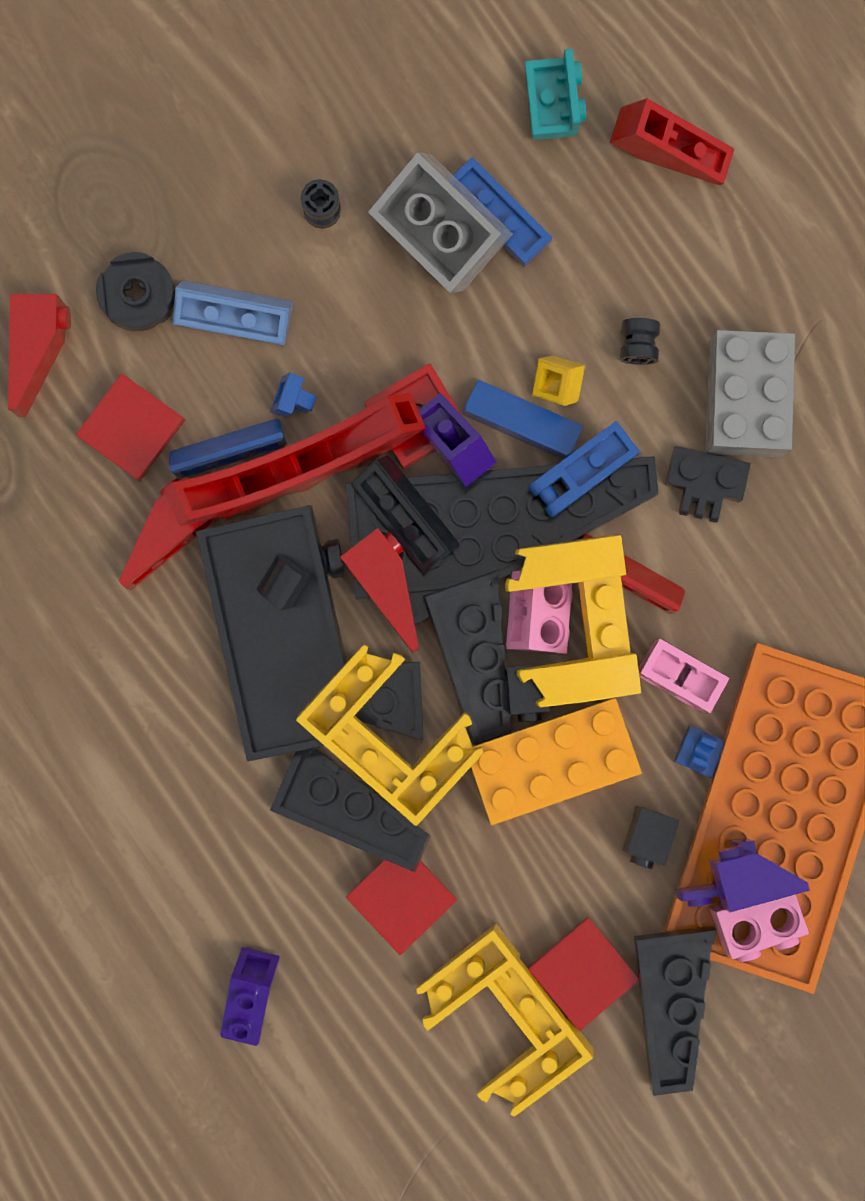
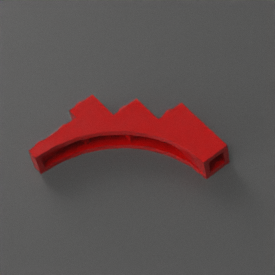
M411 393L386 396L344 421L283 449L221 471L173 482L164 488V491L179 526L224 517L225 520L246 516L255 513L281 496L307 491L337 472L363 467L422 432L426 427Z

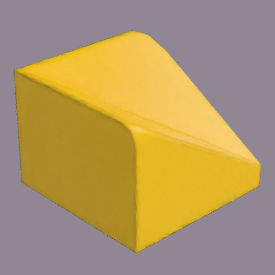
M553 355L538 358L532 396L563 406L576 403L580 396L585 365Z

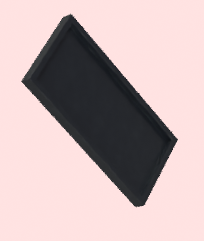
M307 505L196 531L247 762L324 746L299 724L296 718L347 661L313 507ZM278 553L313 574L293 608L285 610L275 607L256 589Z

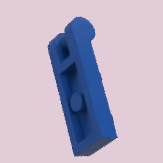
M616 420L534 481L528 488L535 497L538 495L547 505L545 508L546 512L551 518H554L637 456L640 450ZM559 479L568 489L560 497L551 486Z

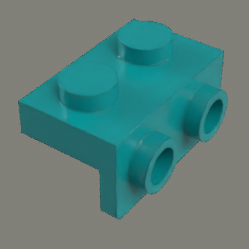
M565 49L563 58L525 61L524 69L532 140L577 136L580 122H586V104L584 98H578L577 85H582V68L580 61H574L573 49Z

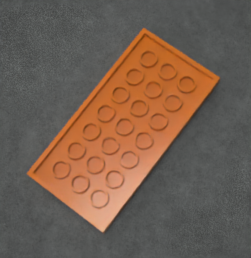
M755 643L677 889L715 883L709 860L720 858L718 851L732 847L731 840L743 838L754 840L757 854L808 882L810 891L796 894L809 934L799 937L800 943L793 947L777 950L775 946L760 950L762 955L754 960L738 962L737 958L732 960L724 953L710 911V907L721 904L719 896L711 897V904L689 907L687 901H681L676 897V893L663 932L713 926L716 934L714 944L711 947L710 960L814 994L865 830V678ZM784 908L775 910L770 918L771 926L775 929L782 927L787 921V912ZM740 921L734 925L732 937L735 941L744 940L748 936L750 931L748 922Z

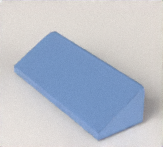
M181 281L175 291L172 324L285 345L293 301Z

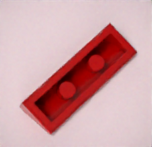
M586 534V535L583 536L582 539L593 538V537L590 536L589 534ZM624 555L626 575L621 576L622 588L668 614L678 612L684 598V588Z

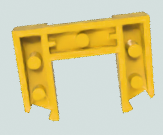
M606 535L516 549L515 554L525 557V561L518 581L507 578L505 583L506 592L578 582L588 658L516 670L517 677L521 682L525 683L532 679L543 695V698L535 702L538 707L557 706L641 693L637 655L630 653L621 576L626 575L621 535Z
M363 644L299 713L296 721L411 823L417 826L484 752L482 746L473 749L465 727L472 725V721L466 712L439 737L413 766L361 722L355 714L405 660L401 654L394 652L391 660L367 654L368 645Z
M496 923L417 987L416 991L417 994L425 992L428 994L432 1014L424 1016L422 1019L427 1031L486 986L492 991L533 1046L477 1092V1096L480 1100L487 1103L491 1094L495 1093L513 1102L514 1105L510 1115L515 1117L593 1059L594 1048L582 1032H579L569 1018H566L520 960V953Z

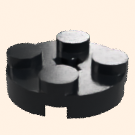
M130 252L115 257L110 262L111 265L106 268L104 274L101 272L96 284L97 301L102 311L115 326L129 331H144L168 320L175 301V286L171 275L160 262L145 253ZM139 283L141 289H146L145 295H142L138 301H134L132 297H126V291H131L133 288L132 284Z

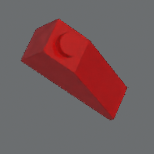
M648 98L620 108L609 142L640 160L717 185L724 184L734 153V148Z
M10 294L8 410L18 417H26L65 342V330H69L71 327L70 309L68 306H65V303L57 294Z
M178 478L170 481L161 489L160 494L162 496L155 501L119 579L120 584L126 589H134L197 537L196 531L207 529L219 519L214 518L179 526L164 491V488L173 482H178Z
M377 528L340 556V558L413 654L419 647L403 561L399 556L404 550L391 532L384 536Z

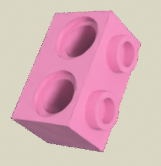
M512 571L511 579L518 581L521 571ZM572 583L510 592L506 649L544 654H567L570 638V607L573 599Z
M662 639L653 641L638 667L639 678L701 713H711L730 679Z
M796 895L734 912L726 911L722 908L721 904L710 907L724 953L732 960L737 958L738 962L754 960L762 955L760 950L775 946L777 950L793 947L800 943L799 937L809 934ZM784 908L787 912V921L782 927L775 929L770 923L771 915L775 910ZM740 921H747L750 927L748 936L744 940L735 941L732 937L734 925Z

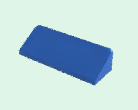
M481 380L477 381L463 410L464 416L563 460L571 455L583 428L581 424Z
M273 419L173 450L169 453V467L171 472L181 479L285 447L287 443L279 419Z

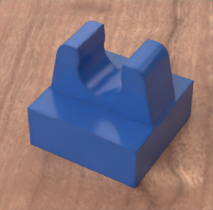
M289 372L281 378L270 413L283 418L291 415L293 409L308 413V411H312L317 396L301 389L304 381L303 377Z
M688 726L673 762L712 778L725 741L697 728Z

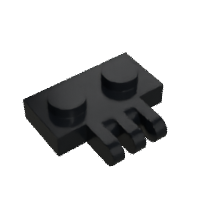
M675 446L665 485L683 489L679 515L687 516L690 510V503L695 502L694 518L702 520L705 507L708 505L711 506L709 522L717 523L723 499L735 502L743 501L751 463Z

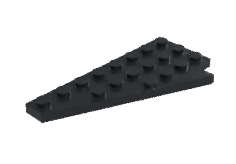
M655 456L631 459L554 518H551L546 512L545 508L547 505L539 495L535 497L528 487L556 465L489 470L467 487L455 474L407 478L460 544L459 547L425 574L419 570L405 551L399 554L403 561L414 625L416 626L430 618L423 599L424 595L495 570L499 571V579L502 580L511 575L512 571H518L523 567L525 557L516 555V549L576 540L655 498L658 495ZM560 479L551 485L559 497L568 491ZM346 483L351 548L377 528L384 536L388 534L387 528L350 483ZM354 577L356 600L371 599Z

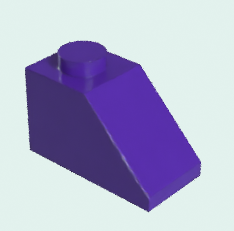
M441 393L418 410L426 427L421 433L444 463L466 487L497 463L481 435Z
M742 845L718 851L720 858L709 860L722 908L728 912L738 911L810 891L808 882L750 850L743 851Z

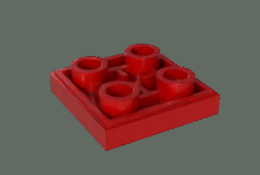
M121 373L77 432L76 436L140 482L186 420Z
M383 860L346 896L347 900L399 955L411 946L457 901V898L421 860L416 872Z
M588 916L527 967L579 1032L639 981L637 975Z

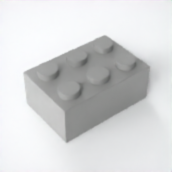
M417 152L368 211L449 293L463 292L513 235L432 154Z
M716 331L709 341L705 453L783 457L792 450L795 334Z

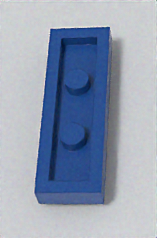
M473 157L453 175L513 233L503 247L523 267L527 266L551 243L552 236Z

